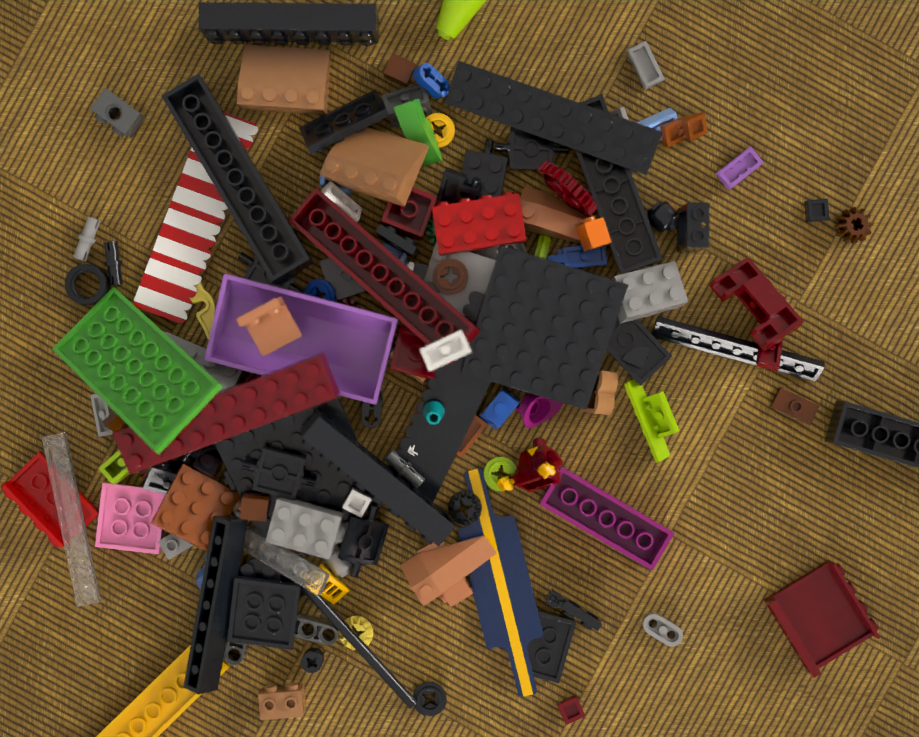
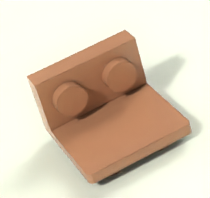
M281 296L236 319L240 327H247L262 356H266L302 336Z

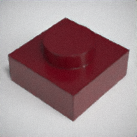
M577 695L557 703L566 725L585 717Z

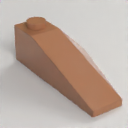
M524 186L520 202L525 230L581 244L576 227L583 224L582 220L588 217L545 191Z
M482 535L448 546H441L437 549L419 552L400 566L410 587L422 605L425 606L497 553L486 536Z

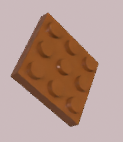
M182 464L157 509L151 524L208 552L214 516L230 515L239 497V493Z

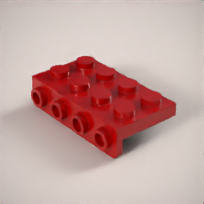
M505 192L498 197L485 195L480 197L479 200L473 201L471 199H461L458 203L454 204L441 202L437 206L432 207L439 256L500 247V245L526 243L519 193Z
M42 451L38 452L8 482H4L1 485L4 495L16 502L20 512L29 516L34 521V526L38 530L43 531L49 537L50 543L55 547L63 548L67 546L99 515V510Z

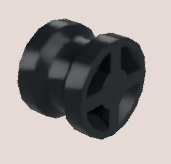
M309 648L305 651L301 659L302 668L308 673L319 671L324 662L323 652L318 648Z

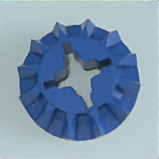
M324 279L312 280L305 288L304 294L317 297L320 293H326L322 299L333 302L337 300L335 298L336 290L332 288L330 282Z

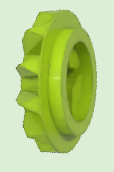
M505 457L493 458L486 464L484 469L485 482L496 491H501L497 485L499 479L497 475L491 474V472L499 471L500 465H502L503 471L510 474L506 475L509 477L517 469L516 465Z

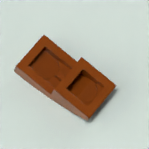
M705 113L688 115L660 125V131L663 132V146L670 147L685 139L692 141L707 134Z

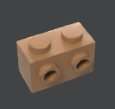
M288 683L283 687H277V685L271 684L264 686L258 694L260 720L303 717L306 712L304 685Z

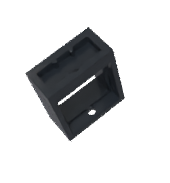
M687 202L677 209L679 213L677 218L679 223L677 225V252H700L709 248L710 203ZM702 223L706 224L705 228L701 226Z

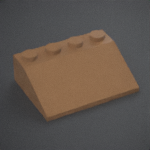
M245 45L238 79L237 105L241 110L316 115L327 114L331 51Z
M366 127L363 131L353 133L334 145L327 154L320 175L328 182L331 181L337 186L405 207L429 146Z

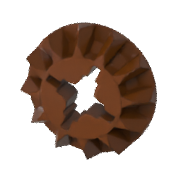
M445 259L434 268L433 282L441 292L454 294L460 292L466 286L468 272L464 264L459 260ZM449 267H451L453 274L460 275V277L453 279L452 286H450L448 279L441 278V276L448 274Z

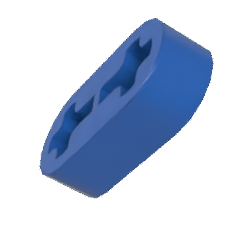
M424 63L414 69L415 81L432 97L439 99L448 95L449 82L432 65Z

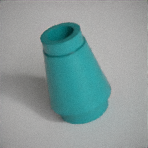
M437 401L428 402L423 408L425 419L432 425L438 424L445 413L443 405Z

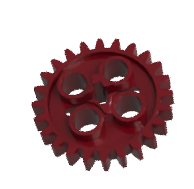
M546 160L537 168L545 184L568 206L576 208L580 213L582 212L587 216H591L598 206L592 200L593 198L589 192L566 170L558 168L554 163L552 164Z

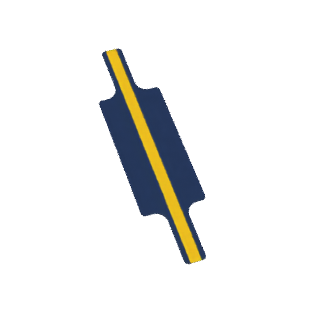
M482 469L466 471L464 476L468 491L474 493L480 499L482 512L477 521L458 529L460 541L485 535L497 553L469 574L486 647L489 649L500 647L507 651L518 695L520 697L536 694L537 688L527 646L531 640L542 637L543 630L515 517L512 515L500 517L493 512Z

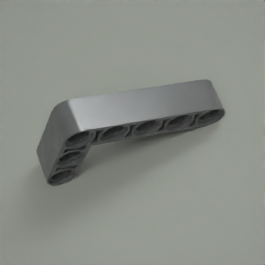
M298 612L295 637L324 645H331L336 642L340 632L329 620ZM304 624H312L314 631H306ZM332 629L335 636H326L324 630ZM227 641L224 652L225 661L230 665L239 664L246 656L249 644ZM231 649H237L240 652V657L233 656Z

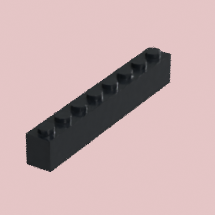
M234 515L214 516L183 686V688L198 695L218 690L229 629L234 578L239 574L248 520L240 519V517Z

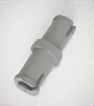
M87 216L82 234L78 235L79 242L73 254L74 258L87 261L91 246L96 242L94 238L101 223L100 220Z

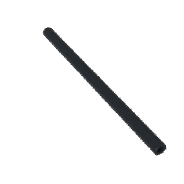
M288 558L285 559L279 566L295 583L301 584V590L406 706L409 709L417 703V700L330 604L308 586L305 577Z

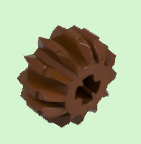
M851 207L850 210H843L842 216L836 217V220L840 223L834 225V228L840 229L836 236L844 235L843 242L850 240L852 244H856L858 240L861 242L865 241V235L872 233L868 227L873 226L874 223L867 220L871 215L867 214L864 216L865 209L863 208L858 211L856 207Z

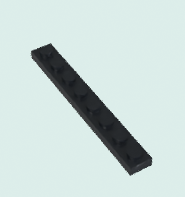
M659 316L652 328L651 334L657 339L756 365L758 344L755 342ZM784 350L781 351L778 372L816 382L825 368L824 361Z

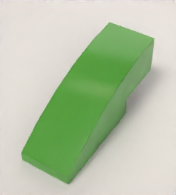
M416 99L394 107L406 139L429 146L422 167L442 161L443 159L430 120L425 118L420 100Z

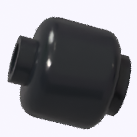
M658 201L647 212L650 225L659 233L665 230L671 232L679 224L676 221L679 213L668 201H663L662 203Z

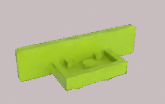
M631 379L624 383L626 393L631 400L634 412L642 427V432L646 437L655 462H661L670 456L664 437L675 434L680 430L664 391L646 396L643 386H639L634 379Z

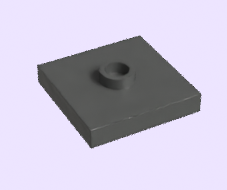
M331 258L319 261L325 280L330 282L332 288L336 290V301L366 291Z

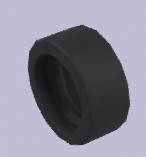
M79 264L67 273L65 290L74 302L82 305H95L109 292V278L100 267L91 264ZM84 272L94 273L99 279V290L92 297H83L76 290L77 277Z

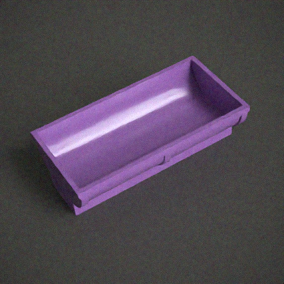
M225 273L204 360L263 375L324 352L340 391L339 395L376 405L385 376L398 318ZM281 296L302 336L266 356H262L247 327H240L236 319Z

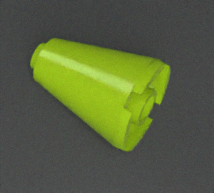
M443 0L436 29L439 30L437 35L448 41L450 37L455 39L487 0Z

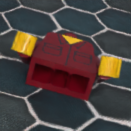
M535 438L533 439V448L520 454L519 464L515 473L509 477L500 478L497 481V485L501 491H510L516 485L530 493L561 483L560 467L563 465V461L555 450L546 446L545 439Z

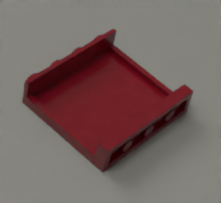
M830 560L763 599L806 671L813 678L821 674L819 668L870 637L881 638L876 631L879 629L872 618L869 619L865 613L868 611L865 604L856 598V589L849 581L845 580L843 576L845 571L839 563L836 564Z

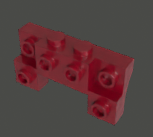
M749 257L714 278L710 284V288L722 302L736 295L760 323L759 326L753 329L750 335L763 351L779 343L783 337L799 329L804 322L789 305L785 297L776 290L771 281L764 276Z

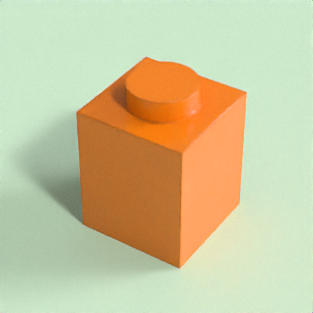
M595 216L583 219V224L576 227L584 252L611 243L604 217L595 219Z

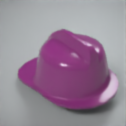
M529 393L517 405L516 411L523 418L524 425L527 428H534L555 416L560 411L563 403Z

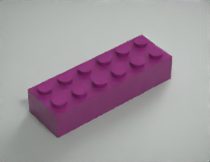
M561 466V483L546 487L538 503L653 571L672 539L674 532Z

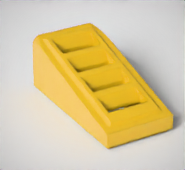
M322 564L305 578L311 589L333 605L350 591L345 584ZM335 585L336 587L328 593L327 591ZM338 589H341L337 594L332 596Z

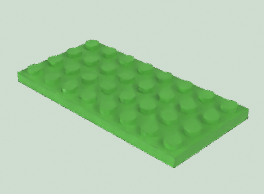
M115 287L52 348L158 454L223 388L220 383Z

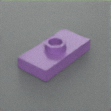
M750 146L715 174L729 191L764 162Z

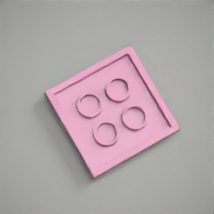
M103 482L95 547L160 554L162 548L158 541L163 539L164 530L152 525L151 521L165 494L143 489V486L119 483L112 485L110 482Z

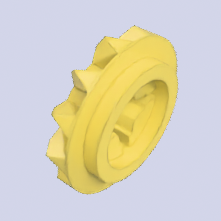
M361 616L347 618L345 622L352 630L354 625L357 631H363L359 637L368 646L373 638L371 623ZM340 633V640L344 647L352 651L356 650Z

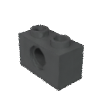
M104 88L90 108L96 113L94 117L104 125L107 122L112 124L113 128L111 130L121 137L127 135L132 138L146 119L145 116L106 88ZM120 110V111H121L120 117H119L118 119L114 120V119H113L114 113H115L116 111Z

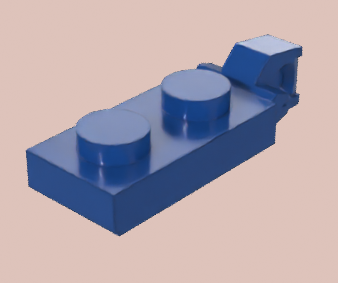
M582 246L564 247L556 250L557 255L547 256L546 258L577 269L607 265L605 246L586 252L583 251Z

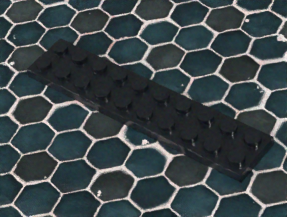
M458 61L448 95L444 102L644 175L648 174L663 135L662 131Z

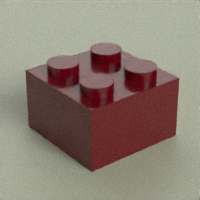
M413 187L405 207L388 202L380 224L384 227L389 225L396 229L398 233L420 241L437 197Z

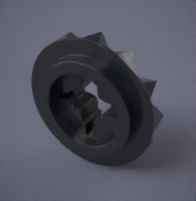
M470 491L457 492L451 497L447 505L448 514L453 519V522L461 525L474 523L482 512L480 499ZM462 502H464L465 505H473L472 507H470V509L467 510V515L464 511L457 512V510L462 506Z
M433 681L423 682L420 686L416 687L413 697L417 700L414 707L424 716L438 715L446 706V692L441 685ZM435 692L433 698L435 702L429 701L425 704L426 697L424 694L431 695Z

